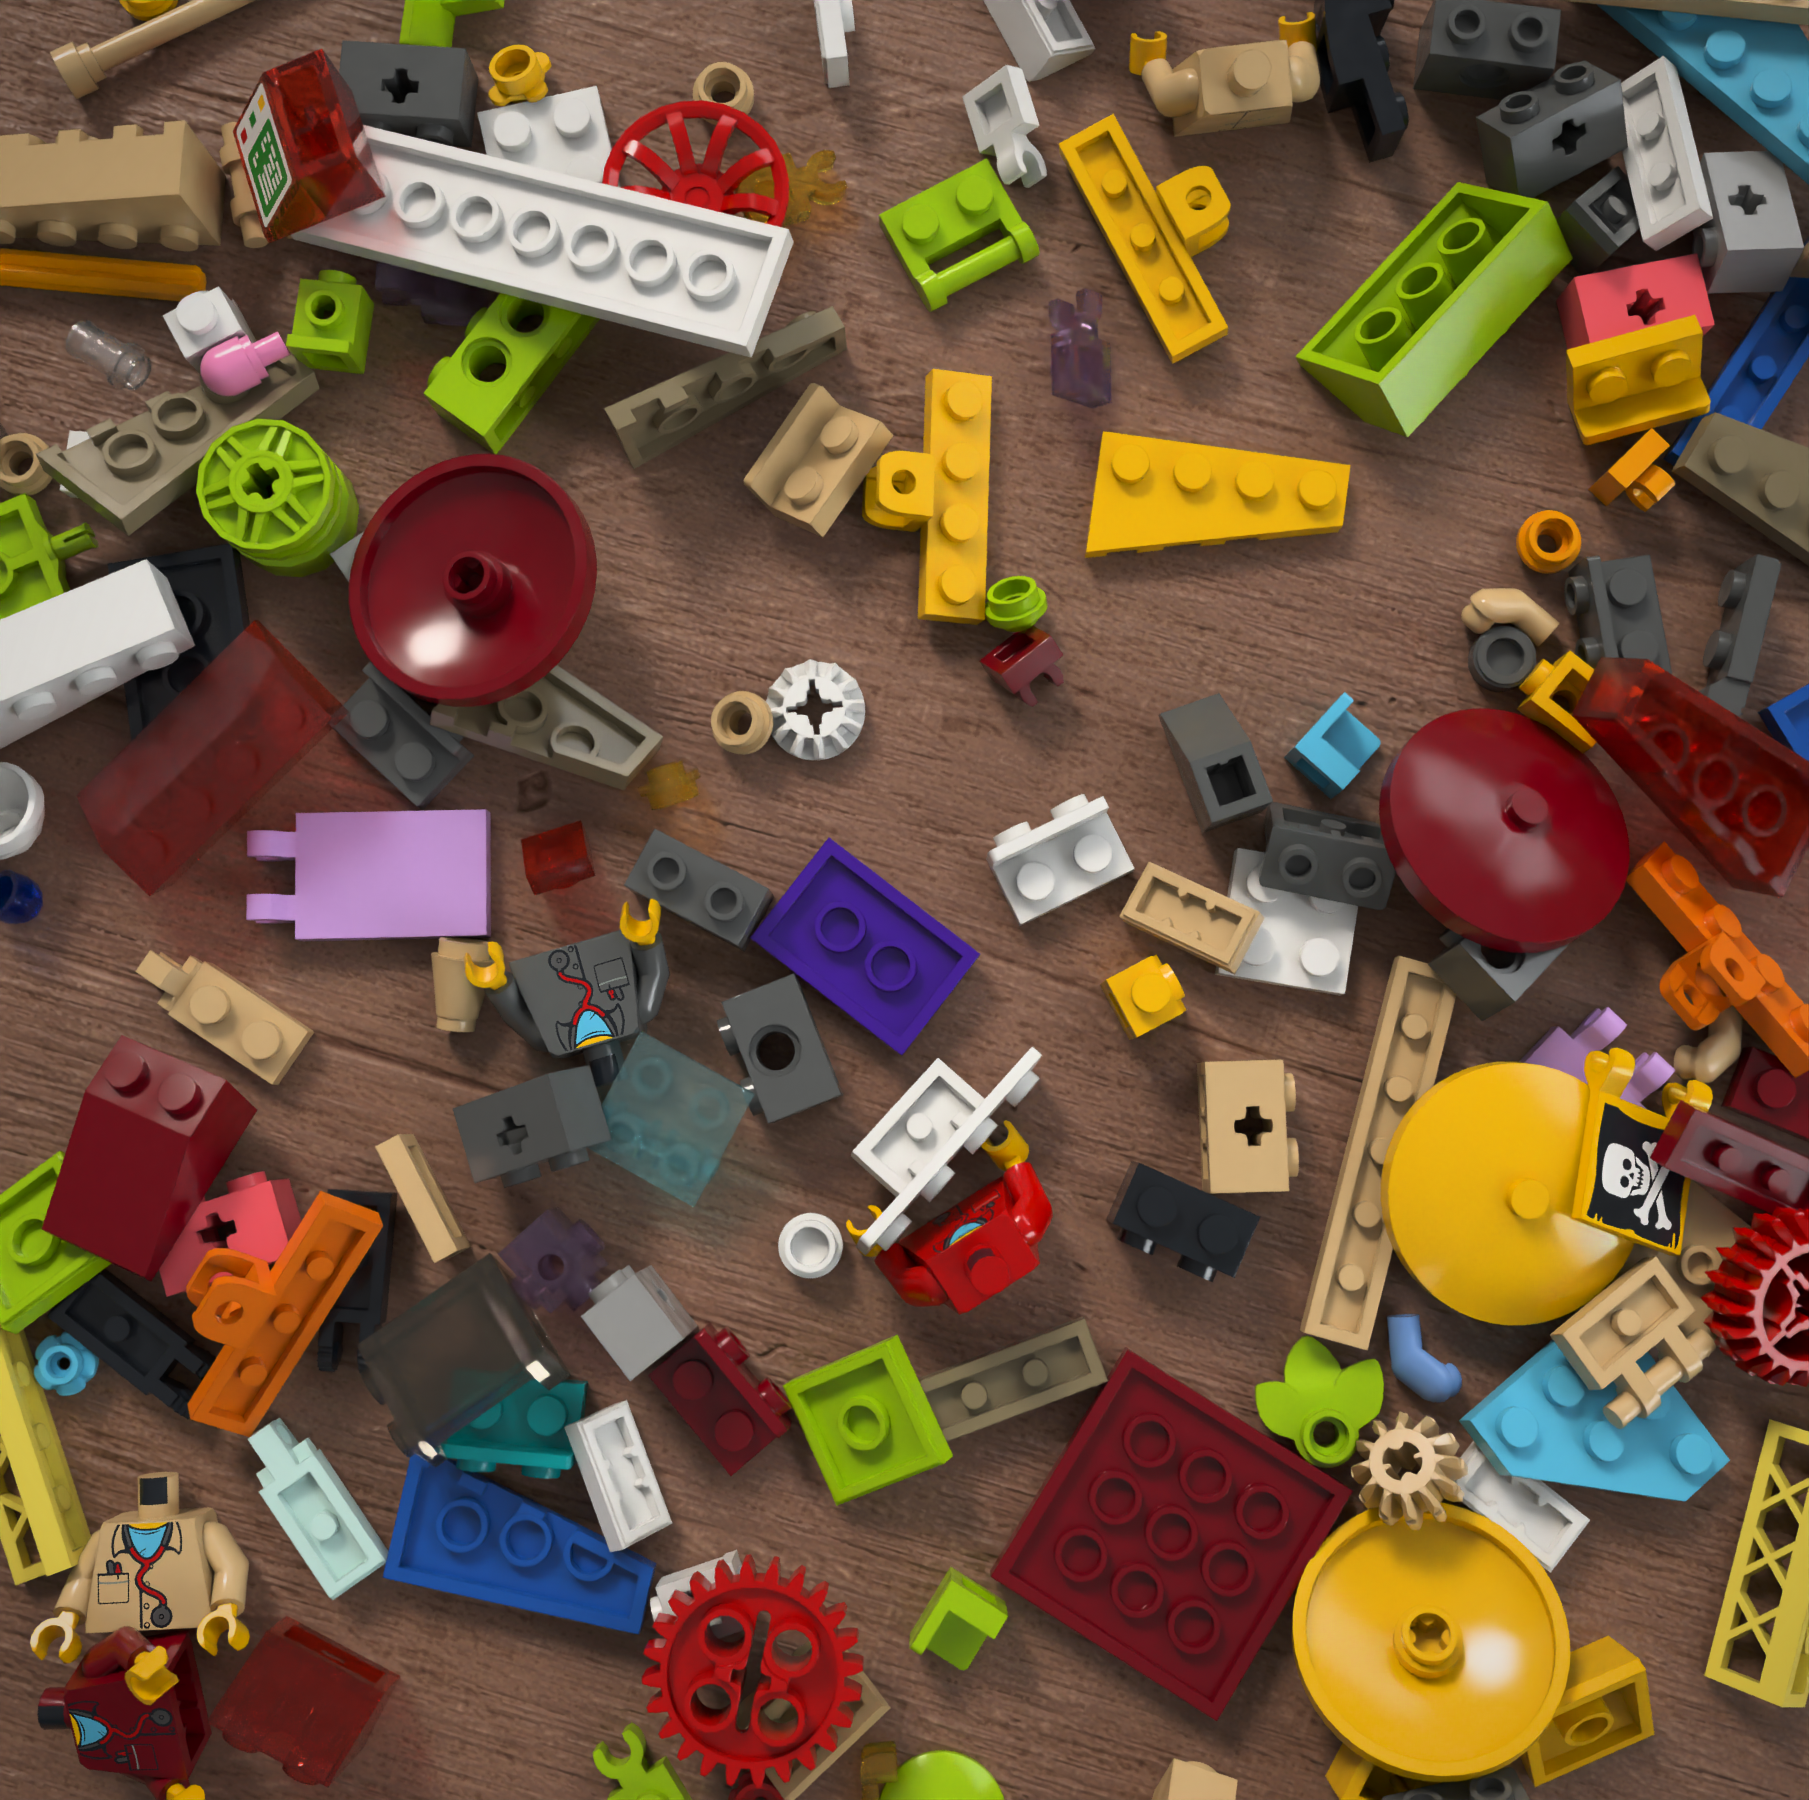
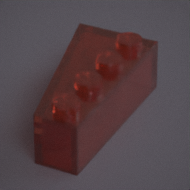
M1601 657L1571 715L1734 889L1783 898L1809 848V761L1650 660Z

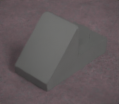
M1618 166L1577 198L1556 220L1573 257L1569 263L1581 276L1592 274L1619 247L1640 230L1628 176Z

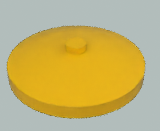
M1505 1061L1485 1063L1466 1068L1438 1082L1425 1092L1403 1117L1393 1134L1383 1164L1381 1176L1382 1215L1387 1235L1401 1264L1410 1276L1435 1299L1459 1313L1492 1324H1538L1560 1318L1584 1306L1600 1294L1622 1269L1635 1242L1571 1219L1590 1097V1089L1586 1083L1560 1070L1537 1064Z
M1440 1503L1447 1514L1445 1522H1438L1429 1511L1423 1512V1523L1418 1531L1410 1529L1404 1516L1394 1525H1387L1379 1517V1507L1372 1508L1352 1517L1333 1531L1323 1541L1314 1558L1310 1559L1300 1579L1292 1618V1644L1298 1675L1305 1693L1325 1725L1340 1741L1368 1762L1386 1771L1403 1777L1430 1782H1458L1493 1773L1515 1761L1540 1738L1552 1720L1566 1688L1570 1665V1638L1566 1615L1558 1593L1551 1579L1534 1555L1511 1533L1480 1514L1452 1504Z

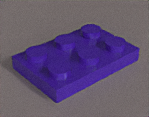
M831 838L825 841L750 937L901 1056L907 1051L980 956L979 952Z

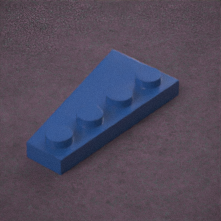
M417 1443L412 1447L382 1578L637 1635L640 1634L644 1624L657 1563L628 1548L610 1552L604 1536L478 1472L457 1469L456 1461L450 1458L439 1457L438 1452L421 1443Z

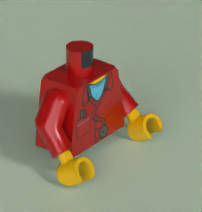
M1003 1121L1009 1134L1001 1145L994 1146L989 1138L981 1145L996 1166L1006 1171L1003 1177L1000 1176L904 1237L899 1243H894L887 1251L876 1244L866 1255L867 1257L876 1256L874 1260L875 1265L906 1303L915 1307L945 1304L957 1314H964L995 1294L1000 1293L1006 1287L1033 1271L1040 1264L1038 1242L1042 1240L1052 1221V1206L1032 1164L1025 1162L1028 1158L1029 1146L1010 1121ZM875 1205L867 1206L874 1221H876L882 1214L880 1208ZM850 1220L846 1222V1227L854 1243L857 1245L861 1236L868 1229L857 1230Z

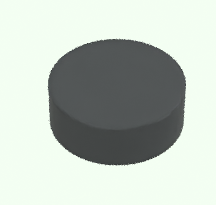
M1499 626L1486 631L1473 643L1468 654V668L1473 679L1481 687L1493 692H1506L1518 687L1533 671L1536 664V651L1532 641L1522 631L1509 626Z

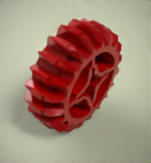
M1777 1206L1772 1215L1753 1213L1751 1229L1732 1227L1735 1243L1731 1248L1715 1247L1723 1260L1718 1270L1705 1271L1706 1275L1715 1285L1712 1291L1700 1297L1707 1307L1713 1310L1703 1323L1710 1328L1712 1333L1717 1335L1714 1341L1716 1346L1724 1355L1730 1357V1360L1740 1370L1751 1376L1756 1375L1770 1384L1784 1386L1788 1382L1791 1385L1807 1387L1809 1383V1208L1806 1210L1802 1208L1795 1210L1791 1207L1782 1208Z

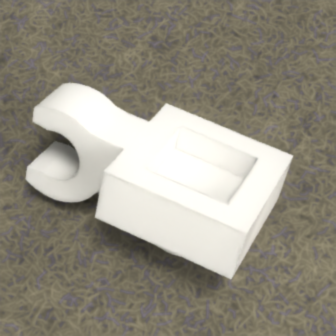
M1005 65L962 96L979 153L997 157L998 172L1004 184L1009 185L1021 177L1024 187L1030 188L1047 176L1046 165L1041 154L1029 142L1026 136L1040 125L1022 68Z

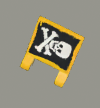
M1618 1047L1611 1048L1609 1055L1601 1051H1591L1586 1055L1584 1061V1072L1590 1089V1097L1571 1219L1669 1256H1680L1691 1179L1662 1167L1650 1159V1156L1679 1101L1682 1100L1708 1112L1713 1098L1712 1090L1708 1085L1697 1080L1688 1081L1687 1088L1676 1082L1668 1083L1663 1088L1661 1099L1665 1117L1620 1099L1634 1073L1635 1059L1632 1054Z

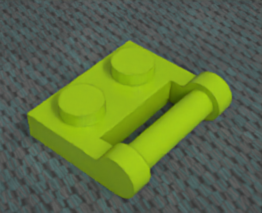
M987 158L879 214L881 229L929 312H933L946 305L949 295L1016 260L1024 264L1040 254L1035 236L1029 226L1022 221ZM997 229H1000L1004 236V239L937 274L929 268V265Z

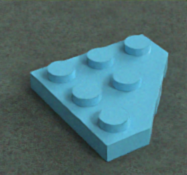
M1553 1339L1459 1420L1498 1474L1517 1478L1542 1480L1671 1501H1687L1730 1461L1674 1385L1660 1396L1661 1406L1644 1419L1635 1417L1622 1429L1613 1426L1605 1417L1603 1407L1617 1396L1616 1384L1612 1381L1603 1390H1589ZM1648 1352L1636 1361L1643 1373L1656 1363Z

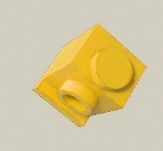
M1569 651L1556 660L1553 665L1547 660L1542 659L1535 666L1533 671L1519 686V689L1528 696L1517 710L1526 717L1548 726L1583 753L1595 745L1631 698L1572 651ZM1554 695H1561L1568 700L1570 705L1569 713L1552 700Z
M1157 954L1136 963L1100 984L1129 1040L1147 1033L1186 1011L1181 1000L1185 997V994L1175 973L1167 963L1162 965Z

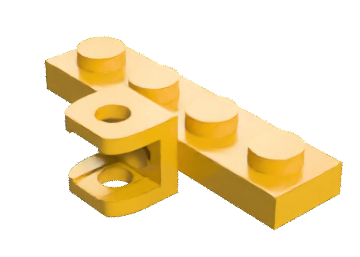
M1114 114L1059 143V153L1171 363L1174 364L1228 335V325L1191 257L1219 242L1229 229L1227 216L1230 213L1231 203L1213 169L1209 166L1190 168L1157 185L1155 192Z
M932 369L925 376L923 453L910 451L888 452L877 461V466L871 468L863 479L862 516L865 521L876 527L891 530L916 532L921 528L918 619L971 625H978L985 620L992 376Z

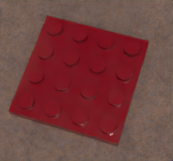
M1125 1347L1109 1373L1108 1381L1104 1382L991 1568L990 1576L1207 1716L1218 1721L1300 1582L1308 1562L1316 1555L1353 1491L1345 1484Z

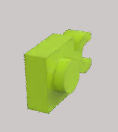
M631 1722L625 1726L622 1732L624 1740L631 1750V1754L628 1757L622 1759L614 1757L604 1741L596 1745L593 1751V1759L597 1769L606 1777L617 1779L620 1783V1786L610 1792L607 1800H692L667 1756L651 1766L648 1764L644 1757L646 1739L642 1730L636 1724Z

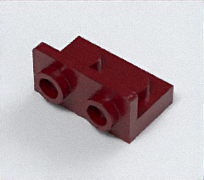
M709 1322L648 1376L727 1473L732 1476L776 1437L779 1439L789 1430L792 1420L787 1416L786 1412L792 1408V1405L781 1389L769 1377L759 1382L744 1364L750 1357V1354L738 1337L726 1326L718 1332Z

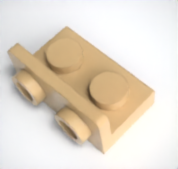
M811 383L744 478V485L775 517L820 537H824L892 439L893 434L881 421L840 406L823 386Z

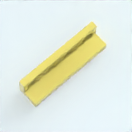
M0 1325V1539L16 1586L40 1576H50L77 1565L79 1556L88 1543L91 1534L44 1390L34 1376V1367L36 1365L24 1329L14 1334L3 1330ZM9 1464L11 1465L21 1498L8 1492L3 1476ZM15 1511L21 1513L19 1520H17ZM29 1526L31 1527L41 1561L35 1564H31L23 1539Z
M1769 1419L1704 1676L1782 1708L1805 1707L1809 1693V1478L1791 1486L1779 1463L1785 1439L1809 1445V1431ZM1775 1482L1780 1493L1771 1497ZM1807 1492L1803 1508L1798 1496ZM1787 1502L1799 1524V1528L1794 1542L1775 1551L1763 1526L1767 1512ZM1759 1546L1764 1557L1755 1561L1757 1549ZM1791 1556L1788 1571H1786L1781 1561ZM1770 1567L1783 1591L1779 1606L1759 1616L1747 1594V1589L1752 1575ZM1743 1612L1748 1622L1738 1626L1741 1613ZM1775 1621L1772 1635L1770 1636L1765 1625ZM1751 1632H1754L1766 1654L1760 1681L1728 1669L1734 1641Z

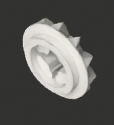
M809 659L792 668H785L781 676L768 689L766 702L773 715L771 735L782 749L795 757L813 761L835 757L848 749L862 730L865 720V702L856 679L851 677L836 663L829 664ZM815 685L816 692L819 693L822 703H832L833 706L843 705V707L833 708V711L822 715L819 735H814L813 725H810L807 715H797L796 712L788 713V711L797 710V707L807 704V695L810 694V686Z

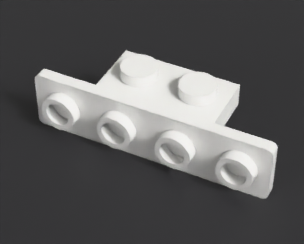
M1034 1047L1029 1049L985 1099L944 1062L937 1058L852 1151L851 1157L896 1197L859 1239L856 1247L865 1256L876 1244L887 1251L912 1223L904 1212L920 1195L930 1203L955 1175V1172L947 1166L963 1147L973 1155L997 1128L998 1125L990 1116L1005 1100L1016 1107L1039 1081L1040 1078L1032 1072V1069L1042 1054Z

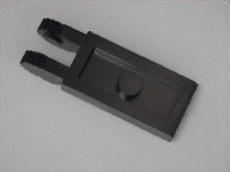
M328 1189V1194L379 1212L383 1227L319 1328L317 1367H319V1371L335 1372L337 1370L343 1353L344 1330L342 1322L360 1323L357 1350L358 1370L361 1374L375 1375L379 1368L382 1354V1324L387 1319L397 1193Z
M105 1268L51 1309L48 1313V1318L145 1395L153 1394L168 1407L172 1408L174 1412H177L187 1420L190 1419L187 1404L194 1392L183 1383L168 1377V1375L180 1362L203 1380L216 1357L207 1350L194 1345L193 1343L196 1340L120 1279Z

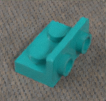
M467 1369L456 1371L448 1438L440 1444L439 1457L457 1459L456 1468L464 1471L492 1472L496 1470V1463L522 1465L521 1474L527 1477L559 1478L561 1476V1469H571L577 1463L564 1427L584 1418L588 1381Z

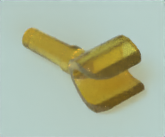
M895 1741L868 1743L862 1748L860 1769L862 1800H878V1784L899 1781Z

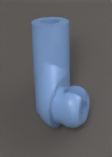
M1395 1314L1387 1316L1391 1368L1395 1377L1427 1401L1440 1403L1445 1402L1449 1397L1455 1396L1462 1386L1461 1373L1452 1363L1445 1365L1423 1350L1420 1315Z

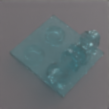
M641 1031L602 1104L612 1140L589 1147V1149L695 1207L707 1183L710 1184L722 1162L720 1159L755 1094Z

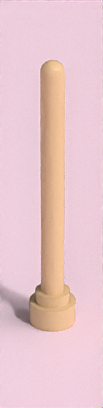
M192 0L92 48L88 42L77 47L72 41L51 51L50 54L70 91L76 99H79L99 89L97 82L107 78L105 71L256 0Z

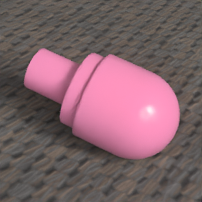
M278 331L254 343H251L247 335L239 339L236 336L205 353L200 364V373L205 385L214 393L221 396H235L261 384V380L269 376L265 367L289 356L290 353Z

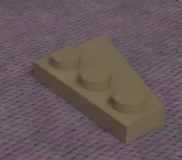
M558 665L531 687L507 699L474 707H452L438 704L432 710L430 725L621 790H625L655 756L663 740L662 735Z

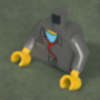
M650 899L648 907L650 919L638 921L630 915L629 903L625 902L620 916V930L509 962L511 973L505 971L502 947L497 942H487L488 952L492 960H494V964L489 967H479L472 962L469 953H465L466 977L473 985L484 988L485 994L502 1020L536 1051L549 1052L553 1058L559 1059L583 1053L586 1065H590L596 1088L628 1079L629 1074L620 1042L647 1034V1023L652 1021L659 1013L670 976L662 936L658 932L661 906L655 899Z

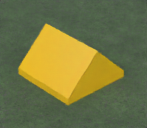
M1609 1635L1570 1652L1569 1673L1560 1704L1540 1738L1520 1756L1534 1787L1655 1735L1647 1674L1640 1659Z

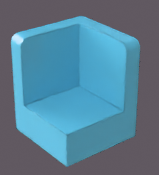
M1345 692L1284 757L1330 799L1340 793L1360 772V767L1381 744L1380 739L1346 710L1354 700Z

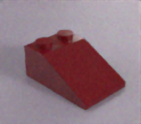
M121 1035L85 1090L42 1230L152 1282L257 1112V1109L226 1079Z

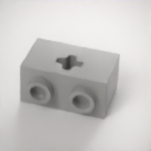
M1770 151L1704 153L1700 166L1713 219L1693 230L1692 254H1698L1707 294L1783 291L1805 248L1783 163Z
M630 1265L616 1271L588 1294L595 1305L581 1315V1318L629 1381L633 1380L677 1345L698 1326L652 1265L636 1273Z

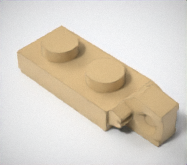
M150 950L136 970L138 974L165 991L157 1004L169 1011V1016L272 1085H279L314 1034V1031L215 964L206 961L202 962L194 956L190 955L182 966L162 952L157 954Z

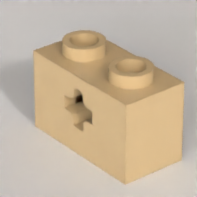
M1283 1060L1197 1063L1202 1191L1207 1193L1289 1191V1177L1298 1176L1299 1153L1296 1139L1287 1138L1286 1112H1294L1296 1089L1293 1074L1284 1073ZM1246 1107H1250L1252 1118L1262 1119L1263 1123L1262 1132L1252 1134L1251 1145H1248V1139L1245 1134L1235 1133L1234 1129L1235 1120H1242L1246 1117Z

